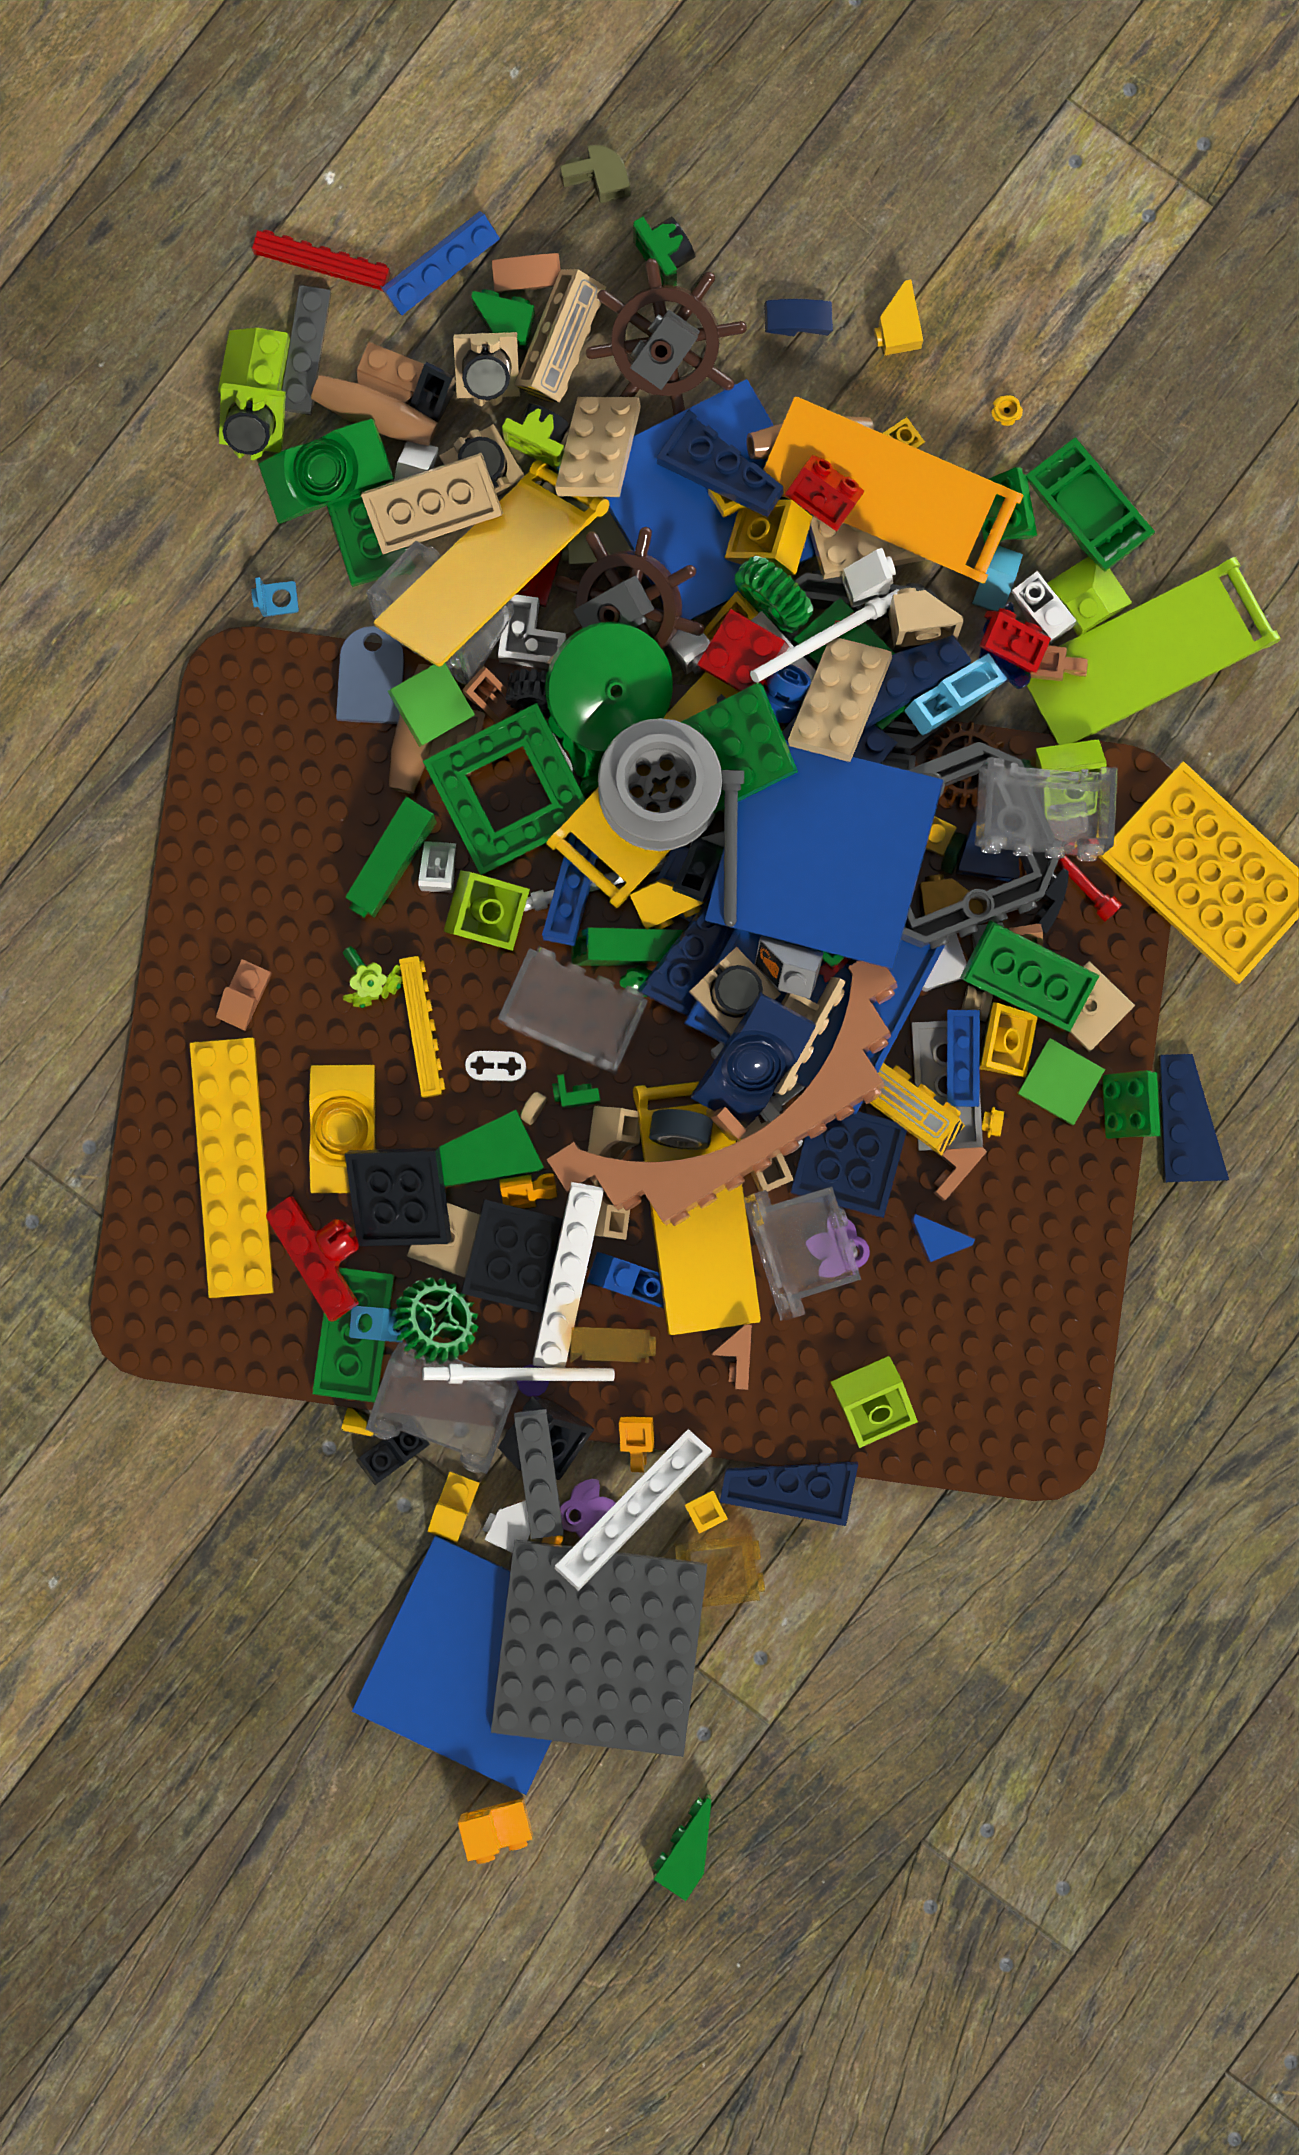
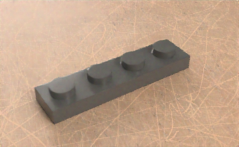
M299 285L282 391L286 392L285 411L312 415L314 400L311 399V395L318 379L332 294L329 289Z
M547 1409L514 1413L531 1539L563 1535Z

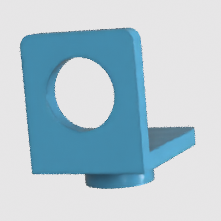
M260 577L255 578L256 588L251 589L254 608L259 607L263 617L292 614L299 611L297 589L294 581L263 584ZM278 590H286L291 596L290 603L285 607H277L273 603V595Z
M355 1306L351 1311L350 1338L402 1343L403 1340H397L401 1330L392 1328L393 1324L398 1321V1319L392 1316L395 1309ZM367 1313L372 1318V1327L369 1331L362 1332L358 1322L360 1317Z

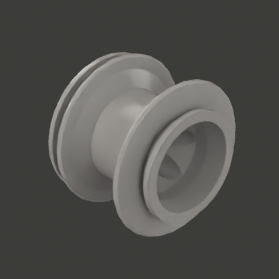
M659 718L633 724L618 734L604 752L598 774L600 806L610 827L622 839L634 846L653 851L674 850L685 846L697 839L708 828L715 817L713 811L717 806L722 788L721 766L717 754L709 741L700 732L676 720ZM663 760H670L674 766L671 770L664 771L660 768V763ZM640 765H647L651 771L647 776H641L637 773V768ZM679 777H686L689 780V785L685 788H680L676 785V780ZM668 781L665 786V794L659 791L651 796L654 791L653 783L656 782L658 785H661ZM634 787H640L644 794L642 797L636 798L630 793V790ZM672 799H679L682 805L672 809L669 807V802ZM656 804L660 811L652 812L646 810V807Z

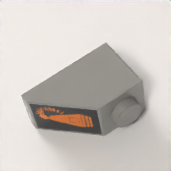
M761 936L754 965L779 991L810 999L818 980L824 952Z

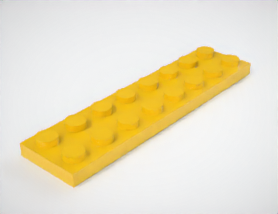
M255 1038L190 1043L209 1298L274 1293L269 1222L266 1219L268 1205Z

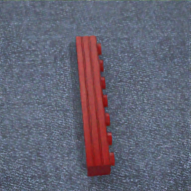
M257 230L252 246L254 255L383 291L381 288L389 281L390 269L384 263H369L368 259L363 257L352 258L346 252L339 251L335 253L325 246L317 248L304 240L296 242L287 235L279 237L269 230H263V232Z

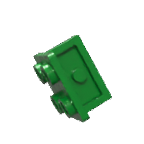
M1015 467L988 478L995 483L1024 495L1020 504H1016L1000 541L1005 539H1030L1038 536L1026 474H1023L1022 468ZM996 494L982 525L984 544L1005 497Z
M1145 1070L1103 1075L1106 1138L1160 1136L1157 1072Z

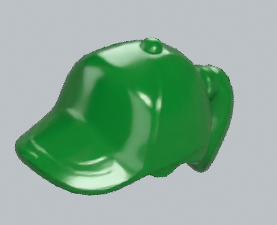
M550 715L548 720L549 727L556 736L562 739L561 745L569 753L572 767L582 779L579 787L585 797L599 787V766L604 751L592 750L576 743L560 730Z

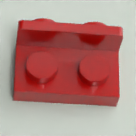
M812 455L785 493V496L837 532L863 495L864 490L859 487L855 480L844 477L833 469L828 461Z
M999 608L998 611H986L984 618L990 620L979 646L1029 673H1037L1051 638L1042 634V628L1030 622H1024V624L1016 620L1017 615L1009 610Z

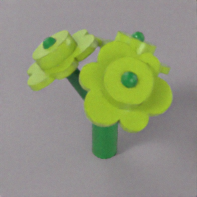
M347 947L343 951L344 957L356 973L349 980L350 986L357 990L356 993L344 995L343 1000L352 1003L354 1007L364 1008L372 1005V1000L379 999V995L386 999L389 993L395 994L401 988L402 977L399 976L401 972L399 965H396L387 977L382 973V968L379 964L371 963L366 966L354 947Z

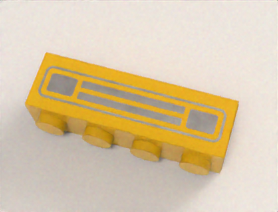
M883 1063L878 1074L883 1080L885 1087L880 1089L882 1094L870 1102V1104L942 1156L965 1126L959 1118L961 1112L948 1102H945L942 1106L934 1100L936 1094L922 1083L916 1087L908 1080L911 1076L896 1065L892 1069Z

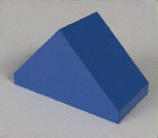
M917 1214L913 1215L911 1219L912 1226L928 1263L972 1246L975 1241L974 1238Z

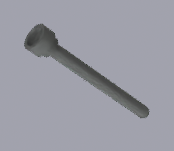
M721 770V790H725L724 923L728 927L734 926L737 922L738 790H741V784H744V770Z

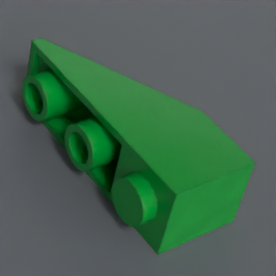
M708 1793L703 1800L699 1797L695 1800L688 1811V1814L692 1817L685 1827L681 1824L677 1827L670 1838V1841L674 1844L667 1854L662 1851L652 1866L656 1870L653 1874V1879L685 1901L704 1875L712 1802L711 1795Z

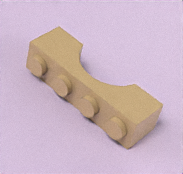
M594 1106L588 1152L602 1157L622 1160L626 1152L640 1142L638 1112L623 1108ZM597 1179L593 1181L594 1186L602 1187ZM605 1191L603 1192L594 1236L626 1240L630 1210L625 1211L622 1208L618 1211Z

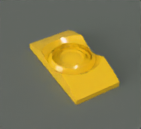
M311 1065L309 1095L311 1193H350L345 1153L349 1150H375V1065Z

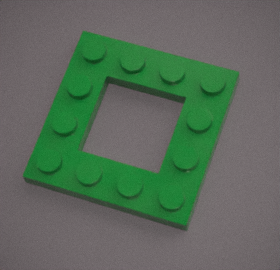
M538 703L423 760L480 875L546 843L586 801ZM523 746L551 804L495 832L466 775Z

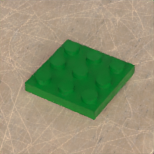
M756 683L681 721V723L687 724L700 732L709 741L717 754L721 770H744V784H741V790H738V801L798 772L765 689L760 683ZM721 790L717 806L713 811L714 814L725 809V790Z

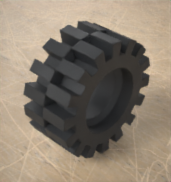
M521 669V672L515 670L513 673H510L505 699L506 703L511 705L513 709L519 708V711L538 703L544 716L545 713L551 715L545 692L548 671L542 670V672H537V669H531V671Z

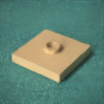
M1088 961L1083 967L1100 976L1070 1033L1090 1052L1135 1005Z
M447 1203L452 1241L448 1244L411 1245L407 1256L465 1277L480 1215Z

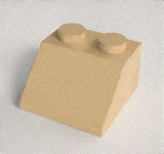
M905 588L897 591V594L892 596L888 617L894 650L921 646L951 635L956 640L958 639L963 624L962 616L926 590L916 591V588Z

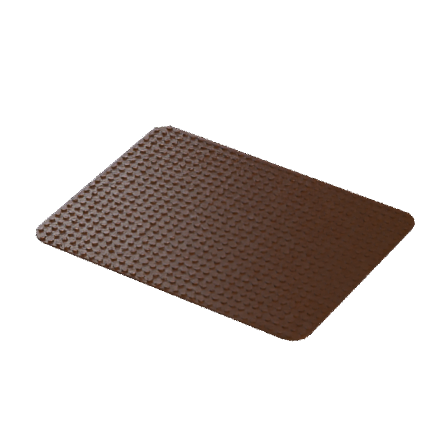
M255 626L225 629L207 638L191 655L181 684L90 1305L92 1334L102 1355L120 1371L147 1380L510 1429L515 1422L514 1413L522 1412L523 1407L531 1398L519 1390L517 1381L463 1380L462 1384H449L447 1380H423L422 1369L423 1367H448V1364H462L463 1367L523 1368L533 1364V1356L543 1313L466 1295L464 1297L466 1303L474 1302L473 1307L469 1310L478 1314L477 1319L473 1323L479 1326L477 1331L472 1334L476 1339L468 1346V1351L463 1355H459L453 1362L447 1360L444 1364L438 1365L435 1360L431 1364H426L424 1355L420 1359H414L415 1351L413 1349L404 1351L405 1345H407L405 1340L402 1343L386 1341L378 1400L375 1403L312 1394L324 1311L270 1223L274 1293L209 1298L190 1043L255 1038L268 1211L289 1196L294 1197L315 1231L320 1230L334 1219H339L346 1222L352 1229V1232L349 1234L352 1238L356 1235L350 1193H311L309 1161L311 1065H375V1150L437 1148L514 1110H517L520 1116L530 1096L535 1092L541 1093L547 1097V1102L542 1112L533 1124L530 1125L523 1120L522 1123L545 1169L534 1173L445 1187L447 1203L480 1215L483 1199L503 1204L500 1179L531 1175L533 1182L543 1174L553 1173L557 1197L552 1199H536V1207L525 1208V1210L563 1219L569 1193L563 1187L547 1159L573 1142L578 1145L580 1150L588 1152L594 1106L637 1111L633 1097L634 1086L645 1085L646 1088L701 1081L715 1060L711 1056V1050L720 1042L685 1024L687 1016L649 997L628 995L626 988L620 986V978L626 975L628 969L636 968L637 966H571V945L543 940L542 933L550 904H548L546 909L535 911L534 908L523 912L513 951L443 932L460 870L479 875L480 873L426 767L422 772L414 794L402 793L389 788L391 748L397 724L337 721L340 653L346 639ZM364 642V647L369 651H377L382 646L381 643ZM401 646L404 653L403 682L413 677L418 664L434 665L410 648ZM455 653L445 662L462 693V689L483 666L506 688L508 687L509 675L515 670L520 672L521 669H527L528 671L537 669V672H542V670L548 671V669L499 663V659ZM673 683L672 697L666 714L692 687L691 685ZM467 700L472 710L480 711L470 701ZM545 713L544 717L548 723L550 715ZM901 714L895 720L896 722L913 724L908 715ZM486 715L482 730L495 724ZM948 720L946 726H948L954 734V727L957 721ZM960 722L963 731H966L968 723ZM974 724L973 731L978 732L981 725ZM986 726V730L983 733L984 736L988 737L991 732L995 731L997 735L992 743L995 745L999 741H1003L1005 745L1000 751L1021 759L1041 806L1036 769V748L1057 745L1053 735ZM943 731L940 734H938L942 736L944 739H946L943 734ZM555 735L561 745L562 739ZM933 739L911 754L916 756L915 767L924 764L923 760L925 757H934V755L926 751L928 745L939 747ZM1083 739V740H1081V741H1079V742L1091 741V740H1090V739ZM964 740L949 745L943 751L942 756L962 749ZM1100 741L1106 759L1107 813L1047 821L1057 847L1104 895L1108 893L1111 897L1115 896L1123 906L1104 922L1096 914L1095 903L1068 876L1063 904L1053 925L1043 937V947L1081 966L1090 961L1135 1006L1090 1052L1070 1032L1037 1017L1027 1075L1049 1038L1104 1068L1103 1075L1145 1070L1152 1071L1171 924L1097 856L1172 773L1173 770L1152 752L1132 745ZM523 746L471 772L470 776L466 775L495 832L551 804ZM563 748L564 752L566 753L567 757L571 762L569 753ZM573 769V775L578 785H580L582 779ZM978 773L973 775L969 783V789L978 788L987 782L985 774ZM959 781L953 783L954 786L959 788ZM987 791L990 795V801L985 803L978 796L977 807H972L970 798H967L965 807L960 808V798L955 797L952 805L947 804V799L950 794L947 792L939 798L934 816L957 828L942 857L925 849L910 905L915 919L922 917L918 886L921 882H925V877L944 874V879L953 878L968 891L974 889L988 891L1008 883L1006 881L956 874L972 823L974 821L986 823L988 806H998L994 795L990 791ZM593 792L587 794L585 799L587 800ZM408 797L433 813L437 824L425 841L456 843L453 893L421 891L419 887V874L424 848L423 843L376 917L374 918L367 914L363 918L349 909L351 902L346 899V895L402 802ZM722 811L715 814L714 819L699 838L724 831V813ZM1006 817L1005 826L1017 828L1014 820ZM571 832L565 838L567 842L569 841ZM544 843L482 874V876L530 889L528 897H530L532 892L542 889L543 892L555 889L564 855L557 849L552 850ZM1019 857V870H1020L1019 878H1020V877H1023V876H1025V875H1027V874H1026V871H1025V869H1024V867H1023V864H1022V862H1021V860H1020V857ZM600 858L598 859L596 868L603 875L614 872ZM1056 865L1054 872L1059 874L1062 869ZM660 872L648 875L635 890L655 882ZM626 882L616 884L615 886L621 889ZM601 889L589 892L579 931L586 928L645 929L630 895L616 908L610 903L611 898ZM1041 898L1036 902L1038 907L1019 914L1017 909L1007 913L1008 919L1002 921L1004 928L1009 930V928L1037 924L1033 918L1044 904L1048 907L1051 904ZM677 915L672 918L674 923L662 930H685L690 922ZM989 921L984 922V923L979 924V925L988 924ZM957 933L967 963L974 951L972 934L961 938L960 934ZM347 947H354L366 966L371 963L379 964L382 968V973L387 977L396 965L400 966L399 959L419 956L420 961L424 960L426 972H422L423 980L428 981L429 991L426 992V998L431 1000L432 1011H429L430 1019H434L436 1030L432 1031L433 1039L437 1038L439 1050L435 1051L436 1059L440 1058L442 1070H438L439 1077L444 1079L445 1090H442V1095L421 1097L403 981L401 982V988L395 994L389 993L386 999L379 995V999L372 1000V1005L364 1008L354 1007L352 1003L343 1000L344 995L357 992L349 983L350 978L356 973L343 955V951ZM242 959L272 973L246 1031L216 1018L226 986H230ZM645 966V967H646L648 970L653 971V969H654L656 966ZM959 980L926 992L921 990L883 1063L892 1069L896 1065L902 1068L911 1076L908 1081L914 1084L911 1023L947 1021V1010H961L968 985H974L964 980ZM974 986L977 991H981V992H984V991H985V990H980V988ZM993 995L991 1004L993 1002L1025 1011ZM980 1021V1050L986 1023ZM947 1044L940 1045L936 1050V1056L942 1062H947ZM504 1051L520 1054L524 1058L527 1068L524 1076L517 1081H480L473 1079L468 1074L465 1064L466 1059L473 1052ZM478 1057L477 1062L471 1063V1068L476 1069L477 1074L480 1075L483 1074V1069H494V1063H485L483 1057ZM509 1058V1063L498 1064V1069H506L509 1075L512 1076L515 1075V1070H521V1064H517L515 1058ZM980 1069L982 1125L984 1113L991 1112L992 1107H995V1110L1005 1111L1001 1136L991 1135L988 1138V1131L982 1130L983 1148L987 1151L986 1154L945 1201H942L933 1193L938 1188L934 1182L945 1169L951 1172L954 1168L936 1154L934 1150L918 1151L917 1138L908 1131L906 1132L884 1218L790 1193L805 1138L802 1139V1146L793 1153L783 1156L793 1181L760 1195L751 1173L743 1177L745 1182L742 1183L761 1317L758 1323L745 1324L752 1325L748 1390L735 1389V1382H729L730 1362L736 1363L735 1356L711 1355L713 1351L743 1325L669 1335L664 1308L587 1282L597 1252L659 1273L650 1201L644 1194L640 1197L642 1202L630 1209L626 1240L594 1236L565 1366V1368H613L615 1373L614 1381H549L546 1391L535 1397L553 1401L594 1428V1431L588 1438L591 1441L620 1444L619 1420L621 1417H653L654 1449L667 1451L689 1429L712 1450L709 1457L773 1466L858 1462L856 1477L1028 1501L1058 1500L1082 1487L1096 1471L1104 1448L1144 1137L1106 1138L1103 1075L1075 1124L1071 1125L1017 1094L1026 1078ZM564 1074L567 1093L573 1092V1086L591 1084L592 1089L598 1088L601 1103L563 1109L561 1102H555L552 1083H558L557 1075ZM947 1076L941 1077L938 1081V1088L943 1094H947ZM806 1088L801 1090L798 1094H796L793 1098L786 1102L782 1106L783 1110L779 1113L782 1114L805 1091ZM691 1095L648 1101V1110L700 1103L691 1099ZM864 1100L858 1112L892 1120L870 1103L866 1104ZM759 1114L758 1118L761 1124L766 1122ZM641 1135L639 1144L628 1150L622 1160L644 1162ZM831 1214L849 1219L855 1225L857 1237L864 1239L870 1250L869 1258L864 1265L858 1268H850L842 1277L836 1279H829L819 1275V1269L823 1260L815 1257L806 1245V1241L812 1236L828 1232L827 1221L828 1216ZM917 1214L974 1238L975 1241L972 1246L928 1263L912 1226L911 1219L913 1215ZM411 1245L359 1246L357 1251L341 1261L339 1265L340 1268L395 1275L390 1309L398 1308L395 1304L397 1299L403 1296V1291L408 1287H412L416 1281L421 1280L424 1282L427 1278L433 1277L434 1281L437 1282L439 1279L445 1278L447 1287L452 1283H457V1293L461 1292L464 1277L408 1257ZM850 1246L847 1250L848 1256L850 1258H857L859 1256V1249L856 1246ZM429 1299L419 1301L424 1305L428 1303L432 1306H436L439 1303ZM435 1336L432 1339L439 1343H449L452 1341L447 1337L443 1339L439 1336ZM890 1356L903 1381L918 1422L859 1448L838 1402L831 1381Z

